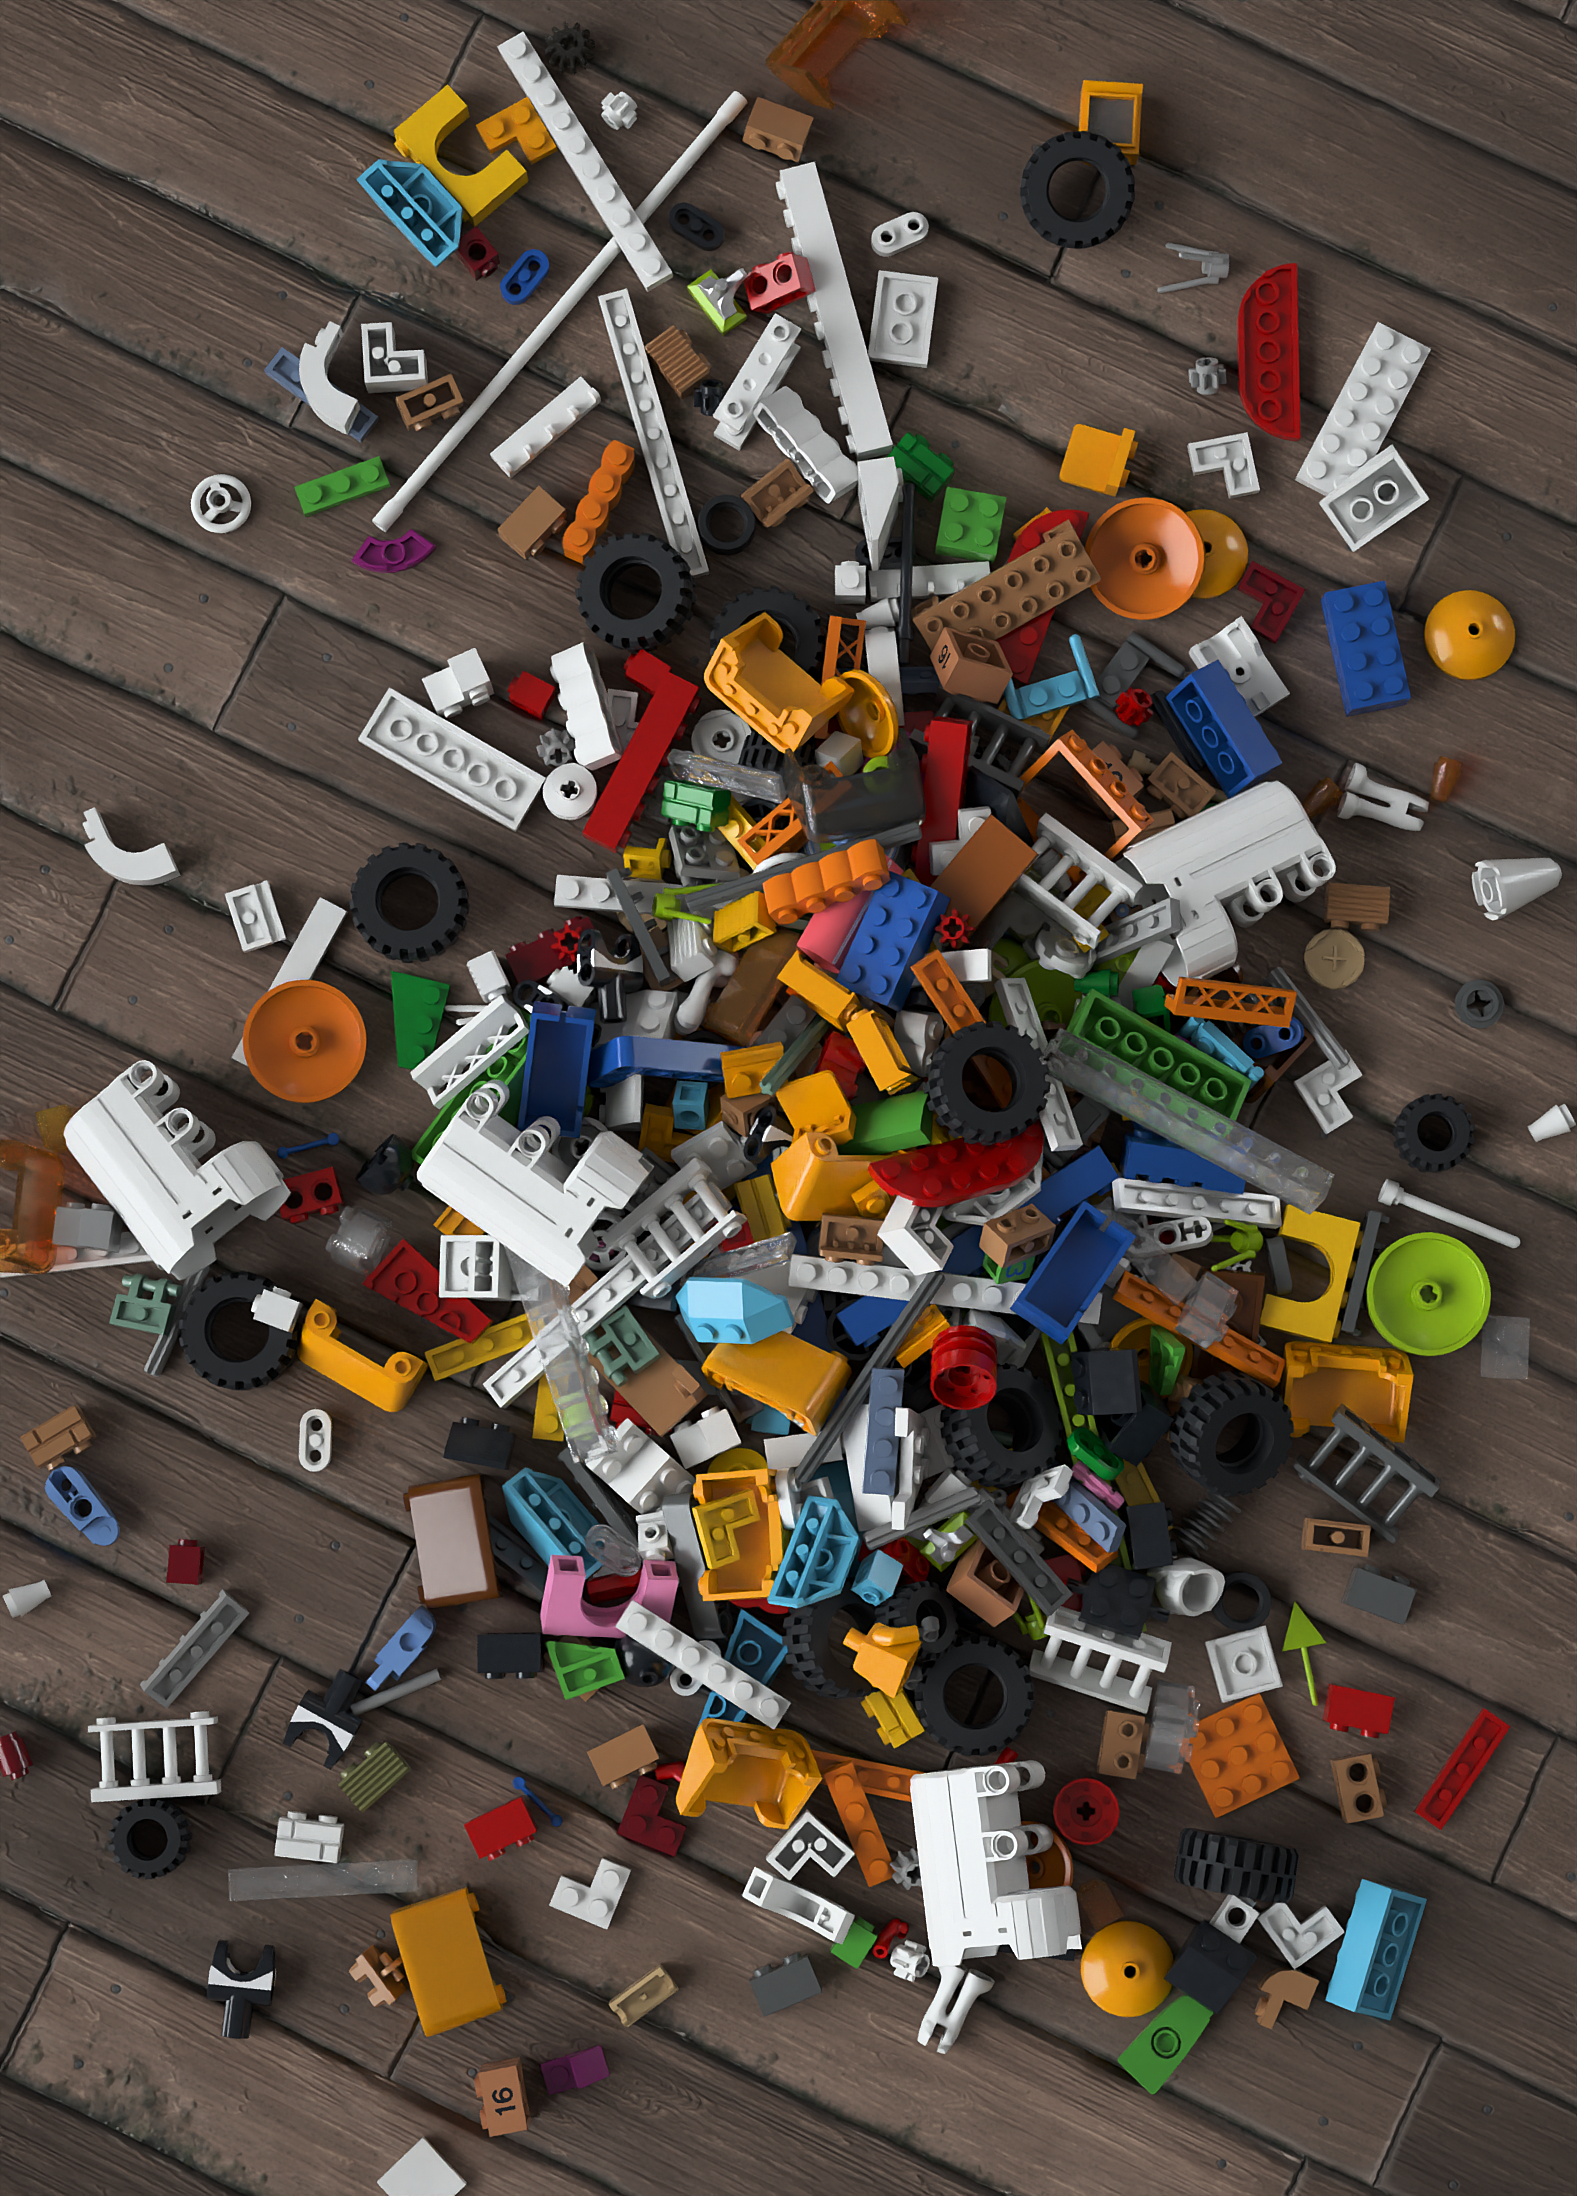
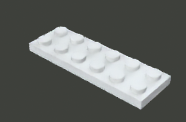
M1377 322L1295 481L1327 496L1366 462L1375 457L1431 349Z
M391 688L387 690L358 738L359 742L515 832L543 788L546 780L545 777Z

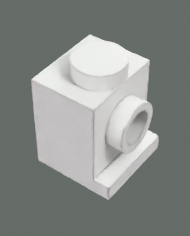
M663 1511L636 1516V1522L638 1523V1552L644 1560L658 1561L673 1559L674 1555Z

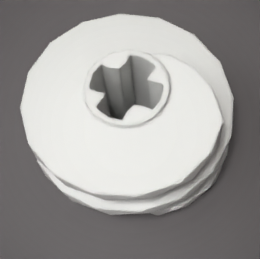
M576 763L563 764L553 770L546 778L543 786V798L547 808L552 814L565 820L580 819L587 815L594 807L598 795L593 775L585 767ZM570 786H574L577 794H571L570 798H566L563 790H569Z

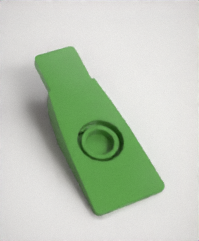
M1188 1995L1178 1997L1163 2009L1118 2057V2063L1150 2094H1155L1195 2044L1209 2023V2018L1213 2012Z

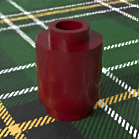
M17 1731L0 1737V1770L3 1777L10 1775L13 1781L29 1774L28 1767L32 1766L33 1763L23 1738H19Z

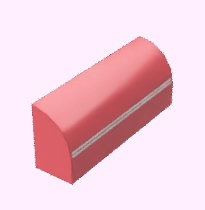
M885 854L888 870L901 875L904 870ZM876 890L862 891L847 902H834L822 912L814 913L797 946L822 969L839 974Z

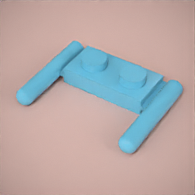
M1074 634L1069 638L1079 671H1072L1021 687L1015 690L1012 678L1010 679L1003 693L1011 717L1022 721L1100 696L1079 635Z
M1190 1017L1176 1033L1185 1039L1191 1037L1190 1042L1196 1045L1198 1050L1251 1079L1252 1082L1248 1092L1264 1075L1263 1069L1258 1066L1254 1067L1252 1065L1254 1061L1209 1020L1206 1023L1204 1018Z

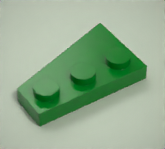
M391 971L397 1063L399 1068L412 1071L435 1051L451 986Z

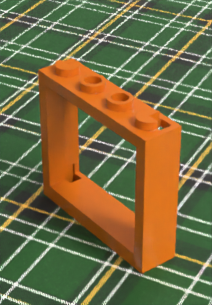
M1072 729L1058 738L1019 778L1025 781L1022 791L1061 752L1129 828L1104 854L1106 858L1113 862L1155 820L1144 809L1145 806L1130 794L1127 786L1111 773L1106 763L1093 753L1087 746L1086 741L1081 739ZM1020 796L1017 804L1035 844L1039 839L1036 836L1038 821L1041 818ZM1071 866L1066 871L1072 883L1068 890L1072 892L1087 876L1086 872L1078 866Z

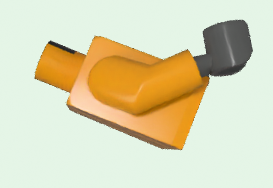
M933 1616L924 1618L921 1622V1628H917L916 1625L896 1628L882 1623H875L867 1635L852 1627L847 1633L843 1644L858 1652L853 1665L854 1670L867 1679L873 1687L879 1688L892 1698L896 1697L903 1686L909 1690L916 1688L918 1682L922 1680V1668L914 1665L922 1644L919 1637H923L927 1642L936 1641L939 1636L938 1629L940 1628L938 1618Z

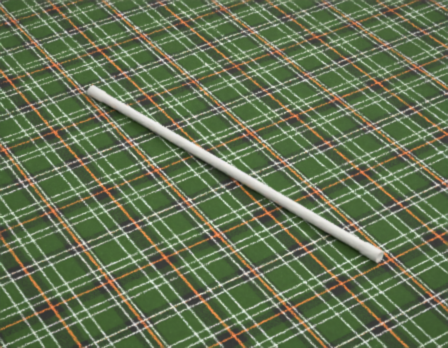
M734 91L718 109L715 117L635 210L642 224L647 221L722 130L746 106L748 102L743 95ZM614 237L606 244L396 495L372 519V522L378 528L386 532L402 514L403 509L620 253L621 248Z

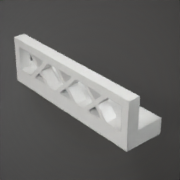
M503 995L498 996L410 1072L413 1080L427 1090L435 1107L438 1109L442 1108L529 1033V1027L521 1010ZM517 1023L518 1028L510 1035H507L509 1029ZM491 1044H494L492 1050L488 1054L484 1055L486 1049ZM471 1063L469 1070L461 1075L464 1067ZM448 1083L446 1090L439 1095L438 1090Z

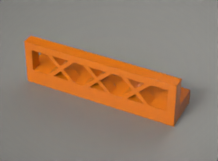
M830 615L821 686L828 678L834 677L835 673L838 677L841 676L836 668V662L845 652L854 661L853 670H860L866 626L865 620ZM841 624L859 626L857 640L848 647L840 638ZM840 642L844 650L838 654V646ZM857 644L854 656L849 649ZM829 721L814 734V738L828 739L832 735L827 733Z
M830 761L739 838L737 842L757 866L772 856L782 853H796L826 827L828 819L837 806L861 798V796L833 762ZM831 773H834L840 780L831 790H821L823 780ZM804 796H814L813 805L809 809L798 810L799 800ZM790 816L789 826L784 830H774L775 821L779 817ZM757 836H767L766 845L757 853L748 845Z
M1179 977L1175 995L1167 994L1164 1006L1174 1015L1289 1028L1297 992L1291 989ZM1187 986L1198 987L1203 995L1200 997L1185 996ZM1220 990H1227L1231 996L1228 1001L1211 999L1210 997ZM1249 993L1256 994L1260 1000L1257 1004L1239 1002ZM1278 996L1286 997L1284 1009L1278 1006H1269L1268 1004Z

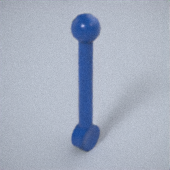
M331 1133L327 1138L291 1148L280 1147L277 1150V1156L285 1159L288 1154L326 1144L335 1146L339 1143L340 1139L336 1133Z
M516 1777L513 1780V1787L518 1790L521 1789L551 1819V1824L554 1827L562 1825L563 1818L558 1814L555 1815L525 1785L524 1778Z

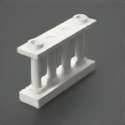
M776 313L774 314L713 414V417L720 421L714 431L715 437L737 450H741L758 422L753 414L758 403L776 392L801 351V347L794 343L801 331L800 327Z
M1045 813L1038 821L1036 836L1039 839L1031 848L1039 856L1047 848H1054L1063 857L1039 884L1023 874L1011 890L1015 889L1069 930L1079 943L1087 944L1095 949L1101 934L1097 927L1120 902H1126L1133 907L1140 899L1143 885L1049 814ZM1071 866H1078L1086 872L1087 876L1061 902L1048 891ZM1095 884H1102L1111 891V894L1086 921L1072 909Z
M696 1158L692 1159L602 1237L608 1248L619 1252L626 1250L649 1283L639 1290L643 1296L652 1299L665 1296L671 1290V1285L723 1240L735 1236L742 1229L741 1225L748 1220L744 1214L732 1210L729 1214L706 1184V1178L713 1173L705 1162ZM696 1190L718 1220V1223L706 1234L682 1203L683 1198L691 1191ZM667 1211L674 1212L695 1241L682 1254L659 1224L660 1217ZM644 1231H650L672 1261L659 1274L636 1244V1238Z
M1062 1606L1047 1617L1044 1634L1051 1637L1045 1652L1033 1649L1028 1668L1030 1676L1145 1714L1147 1713L1152 1691L1151 1687L1146 1686L1152 1670L1164 1673L1168 1664L1172 1642L1141 1633L1139 1640H1135L1078 1621L1080 1612ZM1063 1640L1081 1645L1074 1662L1056 1656ZM1092 1650L1111 1655L1104 1672L1086 1666ZM1122 1660L1140 1665L1134 1682L1116 1676Z
M209 1711L190 1712V1718L140 1722L116 1723L115 1717L97 1718V1724L88 1726V1732H100L102 1781L99 1782V1787L91 1789V1802L211 1795L221 1792V1779L212 1780V1774H209L207 1725L218 1723V1716L209 1717ZM194 1726L196 1775L193 1776V1781L181 1782V1776H178L175 1727ZM163 1728L165 1777L162 1778V1783L150 1784V1778H146L144 1729ZM132 1730L134 1779L131 1780V1785L119 1786L118 1780H115L113 1731Z

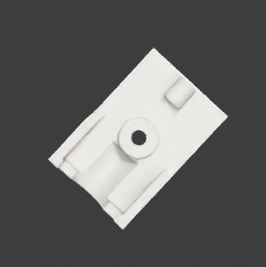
M1242 616L1215 636L1193 646L1188 653L1198 669L1219 660L1223 668L1228 671L1230 679L1238 692L1244 697L1246 705L1254 718L1290 695L1263 654L1257 638ZM1236 669H1243L1244 675L1238 676Z

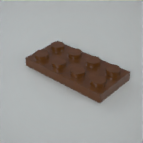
M1202 1267L1197 1311L1257 1344L1265 1273L1220 1269L1214 1272L1211 1268ZM1193 1346L1190 1377L1203 1380L1212 1375L1218 1378V1374L1221 1372H1242L1200 1347Z

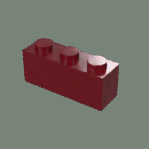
M579 915L565 922L570 930L573 931L579 926L582 928V933L586 929H594L589 916L582 919V916ZM565 927L558 931H554L553 928L545 930L537 935L538 940L529 944L523 941L509 948L510 953L505 956L518 984L524 980H532L541 984L547 981L557 968L562 970L563 967L568 966V969L571 970L577 967V956L576 963L574 964L570 957H565L564 960L560 961L559 954L561 950H552L551 945L558 943V939L553 933L558 932L561 934L565 931ZM572 937L566 938L567 943L562 946H567L569 951L574 950V944L578 942H574ZM592 937L589 939V948L591 946Z

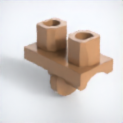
M374 1944L355 1959L357 1962L349 1970L355 1981L360 1983L368 1977L375 1987L367 1993L368 1999L374 2007L385 2003L390 2005L407 1991L400 1981L404 1978V1975L398 1968L403 1963L401 1956L393 1961L387 1952L381 1955Z

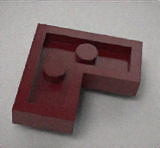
M1254 561L1251 562L1237 588L1240 592L1263 604L1250 626L1251 631L1276 644L1305 589Z
M639 1775L617 1834L675 1857L687 1826L658 1815L669 1785L645 1775Z

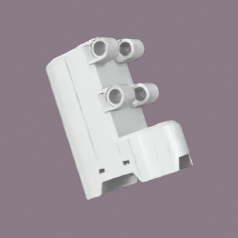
M1279 781L1263 782L1129 846L1123 854L1124 857L1114 863L1143 885L1140 899L1135 905H1142L1143 909L1154 905L1153 899H1155L1156 903L1168 898L1180 900L1181 930L1172 933L1175 937L1174 940H1172L1170 935L1159 939L1175 946L1161 969L1163 975L1175 987H1177L1179 977L1207 979L1235 964L1238 954L1237 940L1230 919L1223 908L1224 906L1236 925L1244 928L1251 927L1262 918L1265 912H1269L1281 902L1283 893L1288 900L1301 902L1310 896L1316 887L1322 886L1332 878L1336 872L1335 862L1327 846L1317 833L1300 801L1286 785ZM1313 865H1317L1322 869L1323 877L1314 873ZM1295 880H1300L1304 883L1305 892L1300 891L1296 887ZM1260 890L1266 891L1270 895L1271 902L1263 900ZM1243 905H1248L1253 909L1254 917L1244 913Z
M142 1060L129 1067L108 1087L101 1091L100 1094L84 1105L67 1123L63 1135L66 1138V1145L157 1267L160 1270H165L168 1274L172 1273L178 1280H183L216 1261L214 1243L249 1215L266 1221L286 1202L291 1192L282 1180V1172L262 1146L255 1141H242L215 1155L204 1165H201L198 1159L211 1150L215 1144L214 1131L184 1108H176L164 1116L162 1113L178 1100L180 1089L177 1083L167 1075H164L150 1061ZM147 1071H153V1076H150L141 1083L142 1075ZM163 1083H168L166 1094L157 1096V1092ZM189 1118V1123H186L179 1129L177 1128L180 1120ZM199 1130H204V1138L198 1143H193ZM239 1204L243 1205L241 1208L235 1211L234 1208L236 1206H238ZM212 1226L214 1229L206 1234L205 1231Z
M493 1079L485 1083L466 1099L418 1169L417 1179L424 1188L551 1280L555 1279L567 1287L600 1244L591 1228L606 1207L623 1209L632 1195L636 1194L654 1166L642 1157L643 1154L613 1132L607 1131L599 1133L575 1168H570L548 1152L560 1135L559 1123L550 1116H543L538 1118L524 1132H520L498 1116L509 1099L510 1091L503 1081ZM488 1088H494V1089H496V1090L499 1092V1094H500V1101H499V1102H498L497 1095H496L492 1090H490V1089H488ZM538 1125L547 1126L551 1131V1138L548 1132L543 1127Z
M1027 1760L914 1774L910 1779L927 1931L933 1966L961 1965L963 1959L997 1955L999 1945L1005 1944L1010 1945L1018 1960L1066 1954L1067 1949H1082L1076 1891L1068 1885L1029 1888L1025 1855L1047 1851L1053 1843V1834L1048 1826L1044 1824L1021 1825L1017 1791L1035 1789L1043 1784L1045 1770L1039 1762ZM1024 1768H1027L1030 1773L1028 1783L1025 1782L1022 1776ZM1032 1832H1035L1038 1836L1036 1847L1031 1843L1030 1837Z

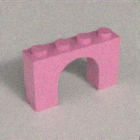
M551 1555L540 1611L543 1634L622 1639L626 1637V1634L616 1628L615 1625L632 1600L670 1624L679 1582L675 1561L644 1560L639 1586L633 1597L619 1606L600 1608L588 1604L581 1598L586 1577L583 1557Z

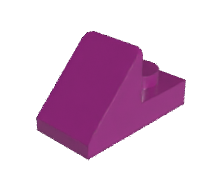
M601 2044L540 2063L549 2095L575 2087L580 2089L610 2076Z

